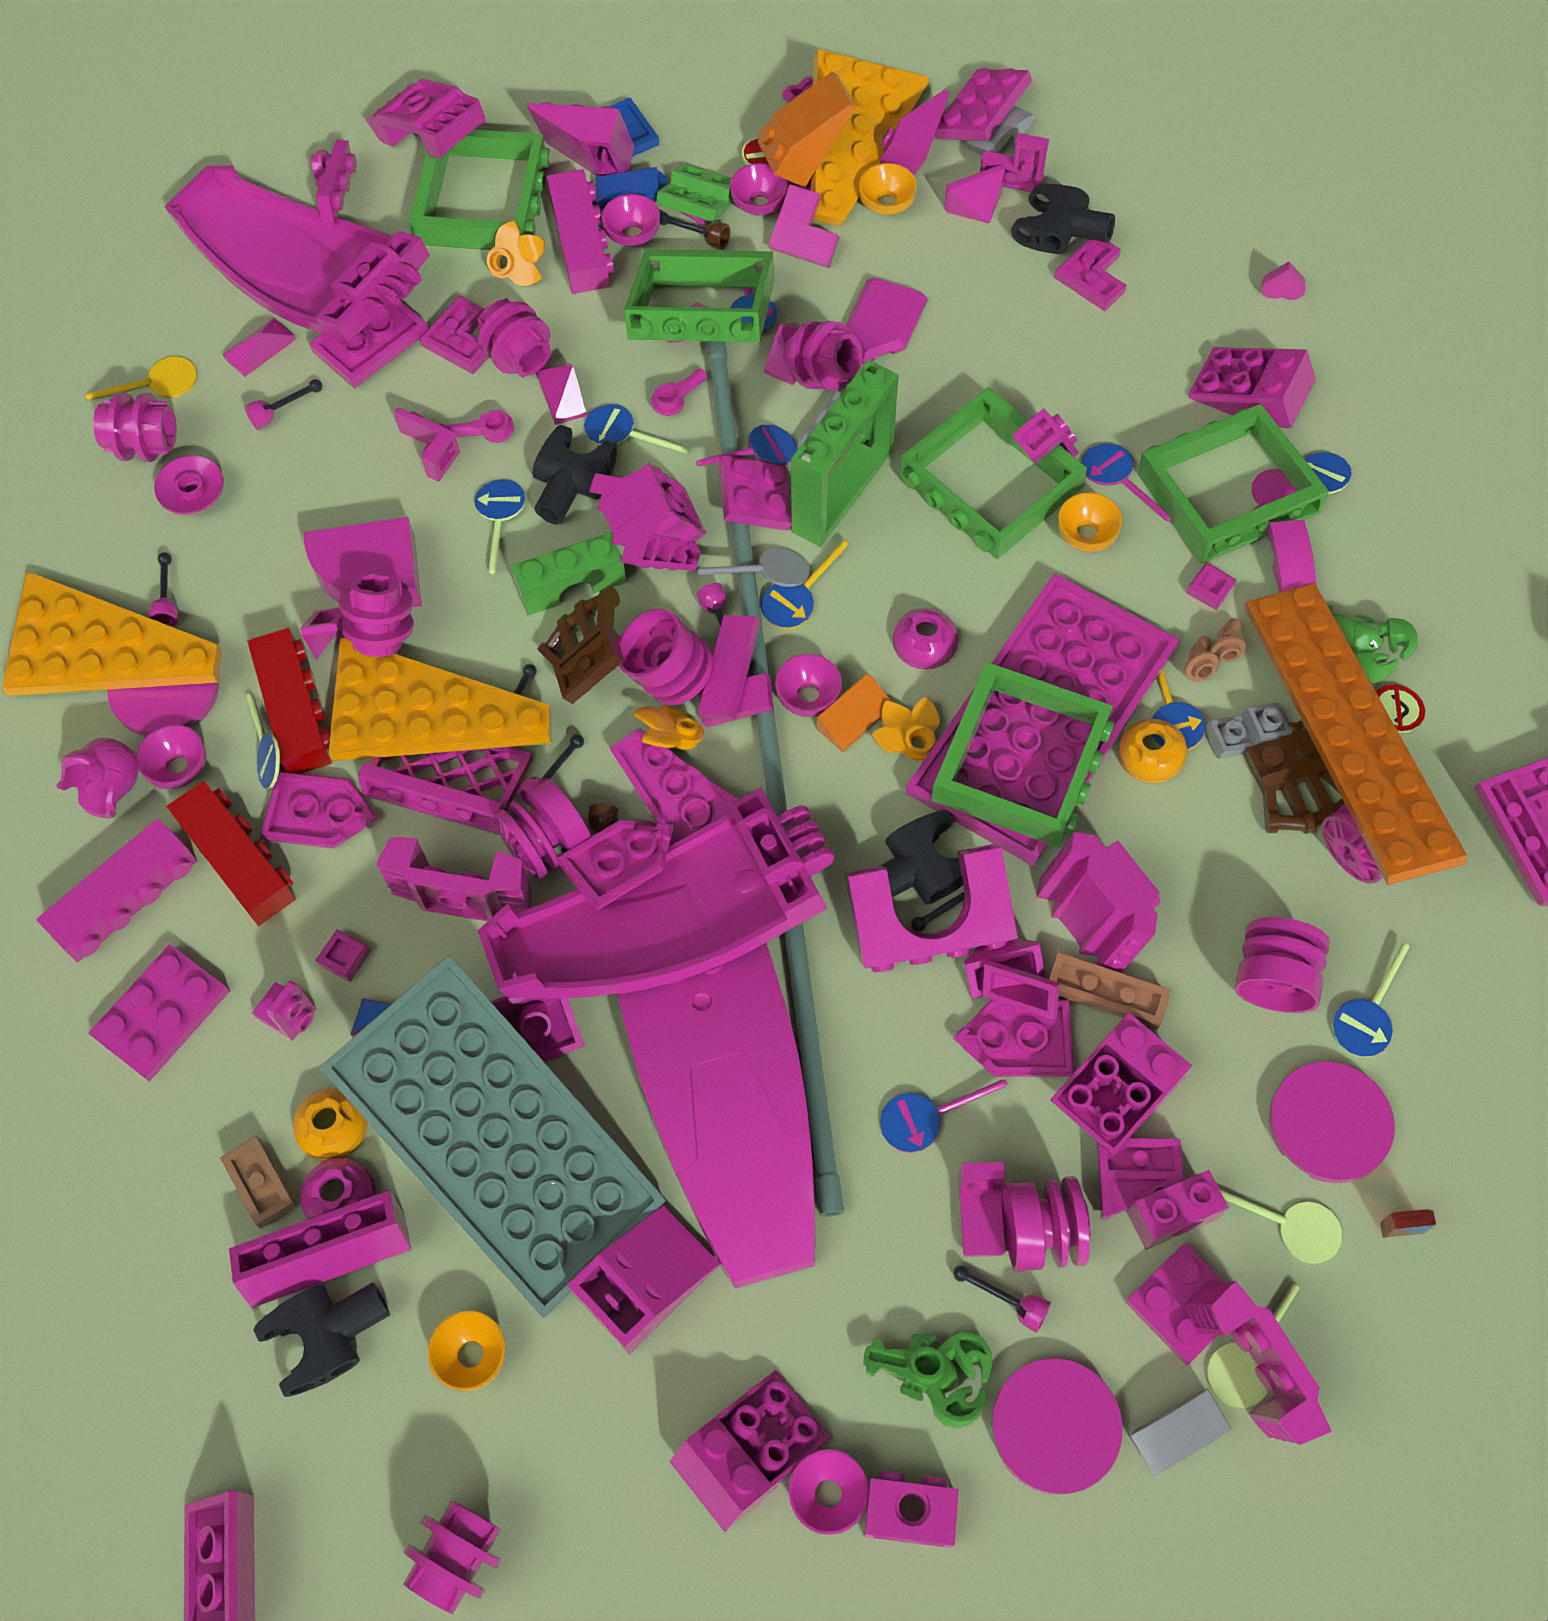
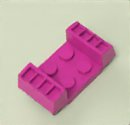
M420 79L416 83H409L403 91L398 92L393 99L388 100L382 108H378L377 112L372 116L365 118L379 141L392 147L409 133L419 134L430 157L433 158L443 157L448 150L454 148L460 140H464L466 135L473 132L477 126L486 121L477 98L463 93L456 86Z
M395 837L388 840L376 863L380 873L384 876V881L388 884V888L391 889V894L416 902L422 911L489 921L508 903L516 913L532 907V887L530 886L523 862L512 855L496 852L489 880H484L482 876L475 873L464 872L461 875L446 873L441 868L430 866L418 839Z
M1237 1281L1206 1282L1185 1304L1188 1316L1199 1334L1226 1336L1231 1333L1240 1349L1244 1352L1248 1351L1257 1364L1254 1371L1260 1382L1269 1391H1274V1396L1248 1413L1259 1429L1268 1438L1281 1439L1282 1441H1289L1297 1445H1302L1332 1432L1318 1402L1320 1387L1270 1309L1257 1306Z

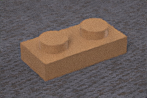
M257 1136L220 1157L255 1225L260 1229L296 1207L293 1198Z

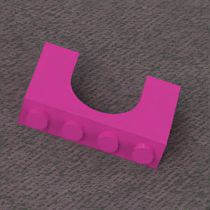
M990 844L957 851L964 887L963 907L951 925L941 931L929 934L913 932L902 926L894 911L888 873L885 867L881 865L845 872L859 956L864 968H871L872 972H884L894 969V963L909 960L910 965H919L931 962L933 955L947 953V957H960L970 954V948L985 946L987 950L1005 948L1008 945L1007 941L1018 939L1002 847Z

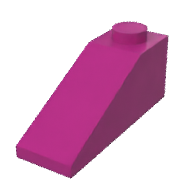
M944 89L901 118L894 130L889 127L880 143L884 147L880 161L901 165L915 175L927 158L950 92Z

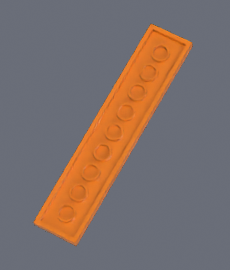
M1315 583L1247 601L1246 613L1386 884L1391 885L1465 865L1467 858L1465 850Z

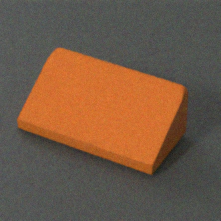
M867 673L818 716L817 730L840 751L844 752L881 719L884 702L891 700L875 679Z

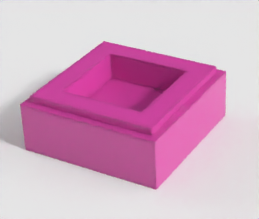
M1206 562L1188 586L1186 594L1217 611L1235 586L1237 579Z
M336 929L315 962L320 967L350 982L371 950L366 944Z

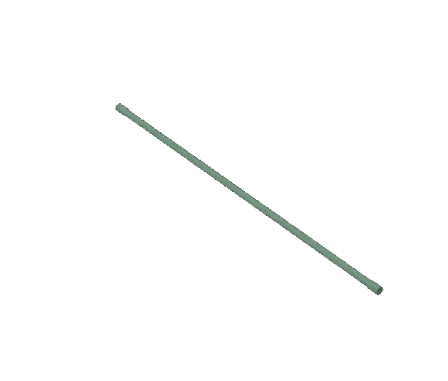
M705 341L708 362L711 367L722 454L739 451L727 370L726 343ZM731 522L736 565H754L749 525ZM755 572L738 573L743 616H756L760 621L750 661L751 676L762 673L769 675ZM774 710L756 714L767 798L778 816L787 811L775 715ZM802 922L786 931L785 938L817 1173L816 1189L819 1212L822 1217H831L843 1214L844 1206L840 1177L836 1170Z

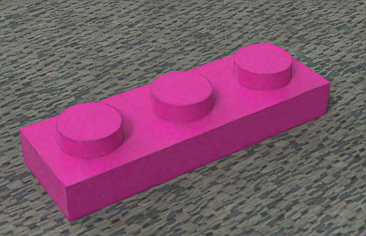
M348 140L335 141L316 193L322 223H335L338 212L343 210L345 192L350 190L351 175L356 172V156L351 154Z

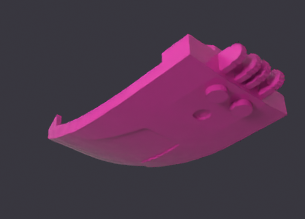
M233 166L204 167L164 206L172 220L198 251L230 283L250 299L291 323L347 343L374 318L384 321L389 316L385 308L386 305L398 307L402 301L400 297L405 299L410 294L406 284L417 286L422 281L418 270L430 256L419 236L402 231H397L394 235H390L338 217L334 224L322 223L318 210L241 179Z
M760 787L729 804L728 807L731 811L729 814L670 845L662 872L603 908L595 910L577 889L517 913L508 903L477 932L497 987L505 997L538 999L580 998L645 990L679 981L723 965L828 909L811 876L832 865L831 863L834 862L835 855L830 848H822L825 846L824 843H826L825 837L821 834L815 821L808 822L811 814L806 806L798 805L777 816L763 789Z
M767 943L703 973L645 990L624 994L617 993L635 1066L658 1134L688 1203L711 1246L712 1254L720 1263V1267L733 1287L739 1288L815 1266L816 1221L814 1179L805 1090L789 1014Z

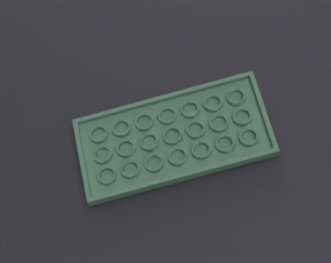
M450 955L445 957L319 1067L543 1318L571 1293L567 1284L597 1255L655 1212L666 1201Z

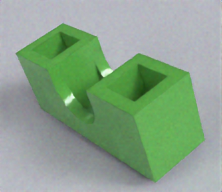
M612 532L511 565L516 587L527 616L561 605L559 599L561 592L576 583L590 584L593 593L600 592V590L609 586L615 587L627 583L624 563L621 562L622 556L617 545L612 544L614 538Z

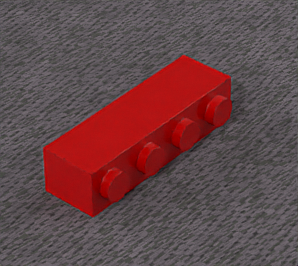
M288 627L247 640L272 733L278 742L280 762L286 772L302 774L332 764L328 751L330 732L328 728L322 729L320 720L326 717L320 699H313L311 690L316 689L317 686L311 669H305L303 665V660L308 659V655L302 639L295 640Z
M203 780L166 807L259 927L296 900L289 890V887L294 883L281 866L274 870L268 861L273 856L260 839L255 843L251 841L248 834L252 832V829L240 813L234 817L229 813L227 809L232 804L222 790L217 788L212 791Z

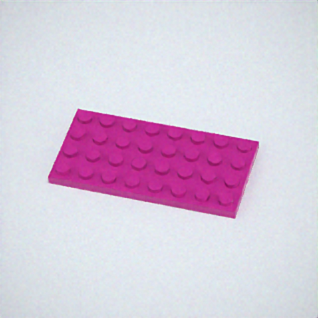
M1054 573L992 664L1112 705L1109 720L1115 722L1108 743L1100 741L1097 751L1103 752L1101 764L1175 651L1180 639ZM973 689L906 785L905 793L936 811H948L956 823L989 842L1002 847L1003 850L1034 867L1048 846V843L931 801L935 780L974 691ZM994 690L956 782L1057 818L1093 725ZM1088 772L1085 782L1089 783L1094 773Z

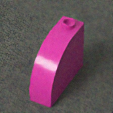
M408 517L304 532L305 551L315 576L324 591L335 601L339 602L341 594L351 587L352 579L363 572L384 571L394 575L397 579L401 578L402 587L409 591L413 598V607L422 606L415 535Z

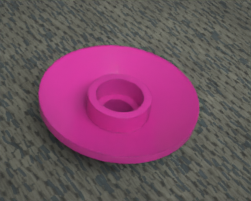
M185 456L170 462L159 472L155 480L154 492L158 502L166 510L180 515L195 514L209 508L217 501L223 490L224 478L219 467L210 459L201 456Z

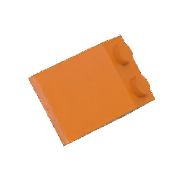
M829 73L774 113L768 124L763 126L759 134L758 143L773 173L802 187H806L856 107L836 73Z

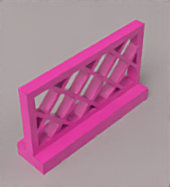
M512 747L476 749L482 751L486 758L470 764L466 763L462 754L472 750L439 752L434 755L433 753H427L428 757L410 764L405 755L399 756L403 766L391 771L380 767L384 761L397 756L372 758L370 764H363L358 773V778L363 796L500 835V830L493 816L502 809L506 812L508 811L509 805L532 761V753ZM457 756L462 767L443 774L438 763ZM507 759L519 762L516 769L501 774L496 765ZM433 766L437 774L436 777L421 780L415 777L414 772ZM491 766L496 777L477 784L472 773ZM466 775L472 785L462 790L450 788L447 782ZM501 785L504 794L500 802L484 798L483 791Z

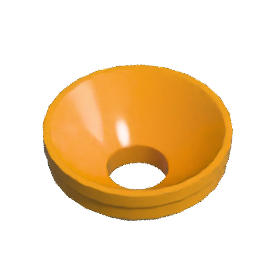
M882 163L872 166L863 173L859 181L861 201L867 208L881 215L889 216L904 211L910 207L916 195L917 182L914 175L907 168L898 164ZM890 196L896 202L891 205H883L878 200L881 197Z
M1080 493L1070 497L1062 505L1058 516V529L1062 538L1073 548L1087 552L1100 551L1112 545L1117 539L1122 528V514L1118 506L1108 497L1098 493ZM1082 526H1090L1096 530L1097 535L1094 538L1085 539L1078 534L1077 530Z
M1146 719L1133 724L1123 734L1119 745V758L1124 770L1136 780L1145 783H1160L1172 779L1181 771L1186 762L1187 746L1184 736L1176 726L1161 719ZM1157 734L1164 739L1165 744L1158 750H1150L1144 746L1142 741L1147 735Z
M326 1088L314 1092L302 1101L294 1116L293 1132L299 1147L306 1155L324 1162L333 1158H345L352 1154L364 1140L368 1122L337 1088ZM324 1108L335 1110L336 1120L331 1127L327 1129H317L315 1127L314 1117L317 1112Z
M461 1311L447 1317L434 1330L428 1346V1362L434 1376L443 1385L462 1392L475 1391L492 1382L500 1373L506 1357V1342L500 1327L489 1316L476 1311ZM470 1342L480 1344L483 1349V1358L480 1363L474 1367L463 1366L459 1360V1353L462 1347Z

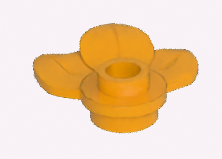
M515 221L505 223L498 229L495 247L488 253L487 266L489 271L498 278H510L518 286H529L538 283L542 279V275L534 263L538 262L543 255L545 241L536 235H520L519 227ZM502 256H505L508 260L505 268L500 264Z
M923 697L914 706L912 711L892 701L886 700L884 702L881 715L884 727L872 733L876 744L889 753H903L911 760L924 761L937 742L934 732L940 723L939 714L932 701L928 697ZM912 741H921L924 747L921 749L916 748L912 745Z
M662 705L660 709L646 706L635 710L633 713L634 717L650 727L642 737L641 741L643 743L663 748L677 747L690 750L694 749L703 739L704 730L702 726L674 706Z

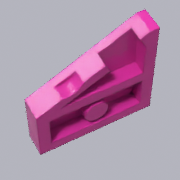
M1129 1138L1114 1155L1096 1142L1101 1220H1107L1129 1209L1134 1201L1183 1180L1180 1139Z

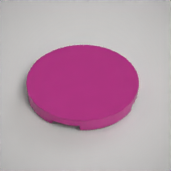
M219 678L218 683L107 690L108 701L113 713L127 729L146 737L157 728L166 725H183L188 727L197 720H203L216 701L219 690Z
M1322 1061L1310 1063L1296 1069L1280 1084L1270 1104V1130L1278 1150L1282 1156L1285 1155L1296 1167L1309 1174V1177L1319 1181L1346 1183L1368 1175L1386 1158L1394 1140V1116L1385 1094L1370 1077L1346 1064Z
M1049 1358L1037 1360L1021 1367L1009 1377L1001 1388L992 1411L991 1427L994 1442L1002 1462L1020 1482L1042 1493L1051 1495L1072 1494L1093 1486L1108 1473L1120 1451L1123 1425L1120 1409L1113 1393L1097 1374L1087 1367L1070 1360Z

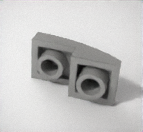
M1014 105L988 141L968 140L967 144L971 150L981 155L983 151L999 153L1008 140L1015 142L1018 133L1024 134L1036 117L1034 114Z
M1279 703L1249 707L1240 716L1211 720L1205 726V732L1218 759L1243 754L1248 747L1293 734Z
M1207 1388L1170 1408L1168 1413L1134 1430L1131 1433V1438L1154 1476L1231 1430V1426Z

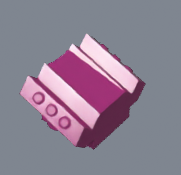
M647 463L637 472L626 477L595 473L589 492L602 494L597 511H602L608 521L614 536L612 544L625 546L621 559L622 563L639 565L642 568L653 567L654 569L661 570L667 568V570L672 571L677 569L696 571L701 554L696 541L707 533L684 486L674 477H669L659 467Z
M1074 832L1040 877L1037 897L1054 901L1051 917L1059 919L1080 946L1079 954L1097 957L1096 965L1122 973L1155 935L1158 914L1154 908L1160 905V892L1119 841L1105 848L1096 836Z

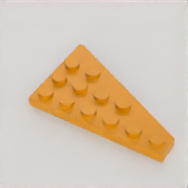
M818 49L813 61V85L829 73L834 72L839 76L856 105L811 177V191L821 195L813 221L840 227L860 196L859 181L861 176L870 167L881 162L880 158L884 147L880 143L889 127L894 130L901 118L912 111L929 83V77Z
M26 573L2 689L8 696L218 683L222 651L217 644L37 574Z
M347 638L340 639L329 755L332 761L551 743L552 712L549 704L394 653L391 656L384 657L363 655L357 649L353 650L352 642Z

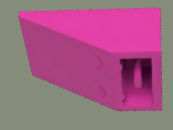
M549 102L541 104L528 103V109L541 134H543L546 144L597 177L629 172L634 143L619 109L609 106H602L601 108L584 107L579 104H572L571 106L554 105Z
M1213 347L1188 396L1190 399L1230 415H1234L1241 409H1249L1261 404L1279 428H1292L1316 378L1308 350Z
M1128 1013L1050 1101L1109 1153L1114 1155L1183 1081L1192 1065L1132 1014Z
M663 1205L597 1255L567 1286L581 1304L630 1355L720 1266V1263Z
M775 1370L687 1438L669 1462L722 1530L726 1532L786 1480L801 1460L819 1450L829 1441L831 1436Z

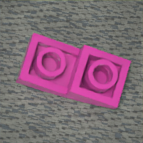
M1305 521L1270 522L1267 534L1275 557L1272 570L1279 593L1313 583L1316 585L1313 553Z

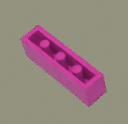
M584 169L548 175L547 181L572 294L610 287L608 274L614 273L611 254H604L603 249L608 248L605 229L598 230L597 226L602 225L599 205H592V202L596 201L593 181L587 182Z
M157 818L36 920L78 963L84 957L93 954L99 948L101 942L114 931L124 928L131 920V917L145 905L156 901L161 892L172 882L184 877L197 860L188 848Z
M388 1190L229 1248L233 1284L249 1306L254 1308L412 1249L405 1216L391 1191Z

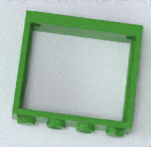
M475 129L466 135L464 140H460L454 148L448 150L441 158L430 157L428 151H426L409 220L412 235L421 237L425 246L491 250L495 247L498 229L505 223H508L434 217L449 155L528 161L515 222L519 227L520 235H535L536 224L534 218L535 215L539 216L541 210L539 193L540 191L544 192L546 185L544 169L550 166V149L545 148L543 134Z
M645 249L624 308L627 339L760 342L775 282L773 251ZM651 260L659 261L660 268H653ZM757 262H764L762 269H757ZM655 285L757 287L752 309L648 307ZM743 317H751V321L743 322Z
M868 359L791 458L792 532L821 548L892 454L899 374ZM861 431L860 436L857 438L854 444L850 447V449L847 451V453L844 455L841 461L837 464V466L828 476L829 471L832 469V467L835 465V463L838 461L841 455L845 452V450L848 448V446L851 444L854 438ZM865 443L872 445L871 448L866 446ZM805 453L811 455L810 463L801 459Z
M987 387L901 456L900 477L907 487L919 492L930 507L940 510L947 516L957 530L964 531L969 535L980 550L988 552L995 559H998L1061 507L1067 499L1083 488L1087 467L1060 445H1057L1035 465L1055 480L1058 485L999 532L925 469L926 466L982 421L1032 461L1012 437L1029 420Z
M1261 404L1249 409H1241L1225 419L1212 421L1203 428L1191 433H1183L1174 440L1148 448L1145 452H1142L1137 474L1160 507L1171 516L1170 521L1201 564L1268 536L1267 529L1270 522L1305 520L1321 513L1329 493L1325 485ZM1253 433L1297 492L1209 529L1166 469Z
M985 662L935 780L931 801L1059 848L1064 834L1071 836L1075 829L1079 816L1072 813L1076 803L1084 805L1091 787L1090 783L1085 782L1088 772L1094 774L1097 772L1103 752L1097 751L1100 741L1108 743L1115 724L1114 721L1109 720L1113 706ZM994 690L1093 725L1057 818L956 782Z

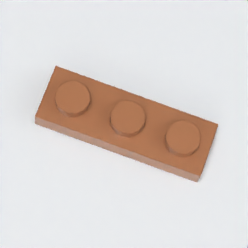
M1060 952L1056 955L1049 980L1060 983L1059 997L1121 1018L1130 1013L1145 1026L1157 1030L1161 1025L1171 992L1170 989Z

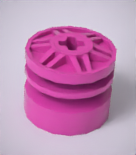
M656 609L641 614L626 627L620 637L619 646L624 661L618 666L636 684L641 685L647 693L651 694L660 703L668 706L679 705L694 698L705 687L711 676L714 664L712 650L670 611Z
M548 778L526 793L532 810L528 812L521 804L513 801L509 807L516 821L503 809L493 816L507 849L512 856L522 860L523 866L537 880L547 874L546 867L541 858L551 868L555 869L559 866L554 848L558 846L565 853L591 837L585 823L570 800Z
M1341 806L1337 812L1326 817L1322 823V836L1326 847L1335 861L1356 880L1367 884L1377 883L1381 880L1383 876L1347 806Z
M1267 917L1251 921L1245 931L1246 941L1242 946L1245 958L1239 963L1235 983L1236 994L1244 1001L1272 1011L1305 1013L1315 1010L1320 1005L1324 981L1323 975L1320 972L1326 968V955L1329 953L1330 947L1329 937L1321 929L1295 919Z
M1066 1176L1062 1179L1061 1191L1056 1179L1047 1178L1044 1198H1039L1032 1180L1005 1182L1003 1184L1002 1211L1009 1259L1015 1272L1042 1270L1045 1265L1047 1249L1051 1250L1053 1259L1059 1268L1066 1267L1068 1251L1075 1266L1087 1265L1089 1262V1241L1091 1238L1090 1217L1081 1186L1075 1176Z

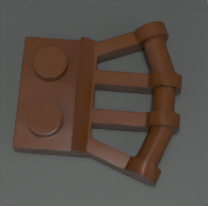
M611 586L600 590L599 595L593 598L578 601L574 605L575 610L569 615H562L557 620L558 626L546 643L541 642L537 648L553 665L562 699L571 704H574L624 661L619 646L621 638L614 629L615 607H618L620 604V597L617 590ZM598 611V613H597V627H596V624H595V621H594V618H593V617L596 615V612ZM578 625H580L583 639L580 642L576 635ZM562 643L566 652L563 657L557 651Z
M1307 729L1246 748L1243 755L1263 794L1266 833H1277L1278 830L1302 831L1304 834L1314 832L1318 826L1322 825L1326 817L1337 812L1341 806L1345 805L1342 798L1335 804L1331 803L1319 778L1322 777L1338 793L1339 791ZM1305 782L1319 811L1311 812L1307 810L1295 785ZM1276 791H1282L1294 816L1279 815Z

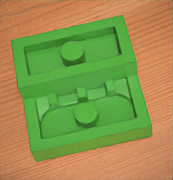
M683 163L672 171L671 183L658 191L656 204L710 222L716 221L733 201L730 191L732 178Z

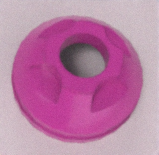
M761 163L751 164L739 169L734 174L730 183L732 200L739 209L755 216L772 213L783 205L788 191L787 179L775 175L770 165ZM755 197H765L768 202L758 206L751 203V200Z
M626 194L616 197L605 206L602 213V224L606 235L612 241L624 246H639L651 240L658 232L660 213L657 205L648 197L638 194ZM630 227H637L642 230L636 236L624 234V231Z
M920 608L909 611L901 617L894 630L893 646L897 656L904 663L917 669L927 670L943 666L953 657L957 649L958 637L953 621L947 615L935 609ZM922 622H930L936 626L937 631L931 636H923L917 632L916 627Z
M801 654L790 658L780 667L775 682L776 693L781 704L791 713L804 717L819 716L839 698L842 686L841 675L837 667L827 658L817 654ZM812 687L818 691L819 696L812 702H805L799 698L798 693L802 688Z
M166 725L157 728L143 739L136 754L138 770L147 781L156 787L176 789L186 786L200 775L205 766L206 750L203 741L195 731L183 725ZM176 758L187 759V766L182 772L175 774L168 772V766L172 760Z
M333 1158L321 1162L306 1176L300 1192V1203L306 1218L311 1219L376 1195V1187L372 1176L360 1163L346 1158ZM331 1179L342 1180L344 1183L342 1196L331 1202L324 1200L321 1194L324 1184Z
M830 1449L816 1451L801 1460L793 1471L788 1491L790 1505L800 1523L809 1530L824 1535L840 1534L858 1523L865 1512L869 1496L867 1478L857 1461L848 1454ZM823 1481H833L841 1489V1500L835 1507L825 1508L815 1498L816 1488Z

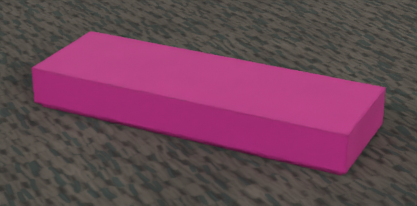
M723 615L713 653L714 664L712 673L704 687L698 714L703 719L735 721L760 626V621L756 616Z

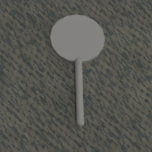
M774 548L764 552L758 564L699 568L697 573L699 575L760 571L766 579L774 584L784 587H795L807 580L810 569L809 564L798 553L788 549Z

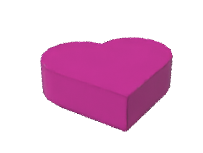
M1288 261L1263 277L1262 293L1267 298L1276 299L1283 297L1288 300L1298 299L1305 293V278Z

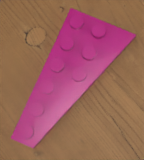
M638 728L609 748L657 823L673 824L671 844L682 840L729 814L731 811L728 805L738 800L723 788L704 777L693 766H689L668 748L643 743L641 740L646 732L641 728Z

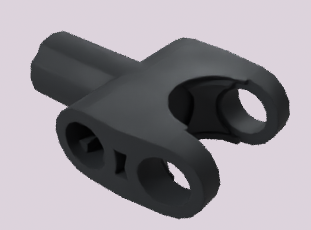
M1044 183L1034 186L1028 199L1030 205L1037 211L1042 212V214L1019 218L1011 228L1012 237L1020 245L1041 252L1060 254L1066 250L1072 237L1109 243L1114 232L1115 214L1088 210L1089 196L1080 188ZM1037 194L1044 195L1050 202L1040 200ZM1019 228L1028 231L1031 236L1023 234Z
M564 425L557 426L544 442L533 465V478L547 483L535 505L534 510L536 514L549 523L558 524L564 520L577 494L598 500L602 494L589 491L595 473L612 475L617 458V444L615 442L605 440L602 445H598L592 452L577 454L569 450L572 441V429Z
M940 810L919 817L896 829L886 838L885 843L895 857L882 864L887 869L892 898L914 887L924 904L928 905L954 893L963 886L959 858L942 856L933 845L940 838L939 835L948 830L954 822L948 811Z
M374 1282L334 1305L325 1286L321 1284L310 1287L280 1304L264 1316L255 1325L253 1331L260 1342L270 1340L279 1335L283 1337L289 1334H299L302 1338L304 1345L303 1357L299 1364L291 1370L292 1374L279 1383L283 1396L290 1397L324 1385L357 1365L360 1359L350 1338L390 1316V1312Z

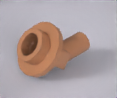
M1231 618L1220 629L1218 639L1210 647V652L1215 653L1219 660L1223 662L1236 660L1246 649V642L1238 632L1242 627L1240 620Z
M1206 636L1198 638L1190 651L1189 660L1184 667L1185 676L1194 682L1209 679L1219 666V658L1215 653L1208 651L1212 642Z

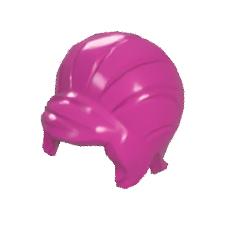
M94 739L82 749L75 750L64 756L61 760V780L56 784V787L63 791L76 787L78 789V802L87 813L101 818H114L116 815L115 810L117 809L116 803L132 790L137 781V757L126 744L115 739Z

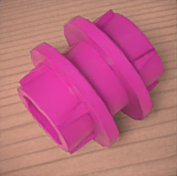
M507 298L498 300L490 304L482 312L480 318L477 319L480 330L478 338L480 349L489 358H492L493 364L502 373H517L524 378L539 371L546 364L549 357H551L549 327L540 317H537L536 312L527 303L520 301L510 302Z
M809 321L801 325L787 341L783 360H785L788 371L806 389L838 390L845 386L851 377L857 374L862 364L864 352L858 338L851 334L849 328L841 322Z
M118 392L113 395L111 400H103V403L98 404L95 409L93 429L96 442L101 448H104V452H113L120 461L132 460L135 454H137L142 461L152 462L157 459L159 454H168V451L172 450L175 445L177 436L175 414L172 408L167 406V402H157L155 396L151 393L138 394L134 401L129 393Z
M384 571L363 572L352 579L351 587L341 594L339 600V608L343 615L340 623L341 631L344 637L352 642L353 650L357 649L361 654L370 657L391 656L401 649L402 641H405L412 634L414 620L410 613L413 607V598L410 592L402 587L401 578L397 579L394 575Z
M451 1500L440 1521L428 1515H424L420 1523L433 1532L423 1550L408 1544L403 1551L407 1557L415 1562L403 1585L438 1608L454 1614L465 1593L476 1598H481L485 1590L472 1581L482 1562L493 1568H498L501 1559L489 1552L501 1529L470 1509Z

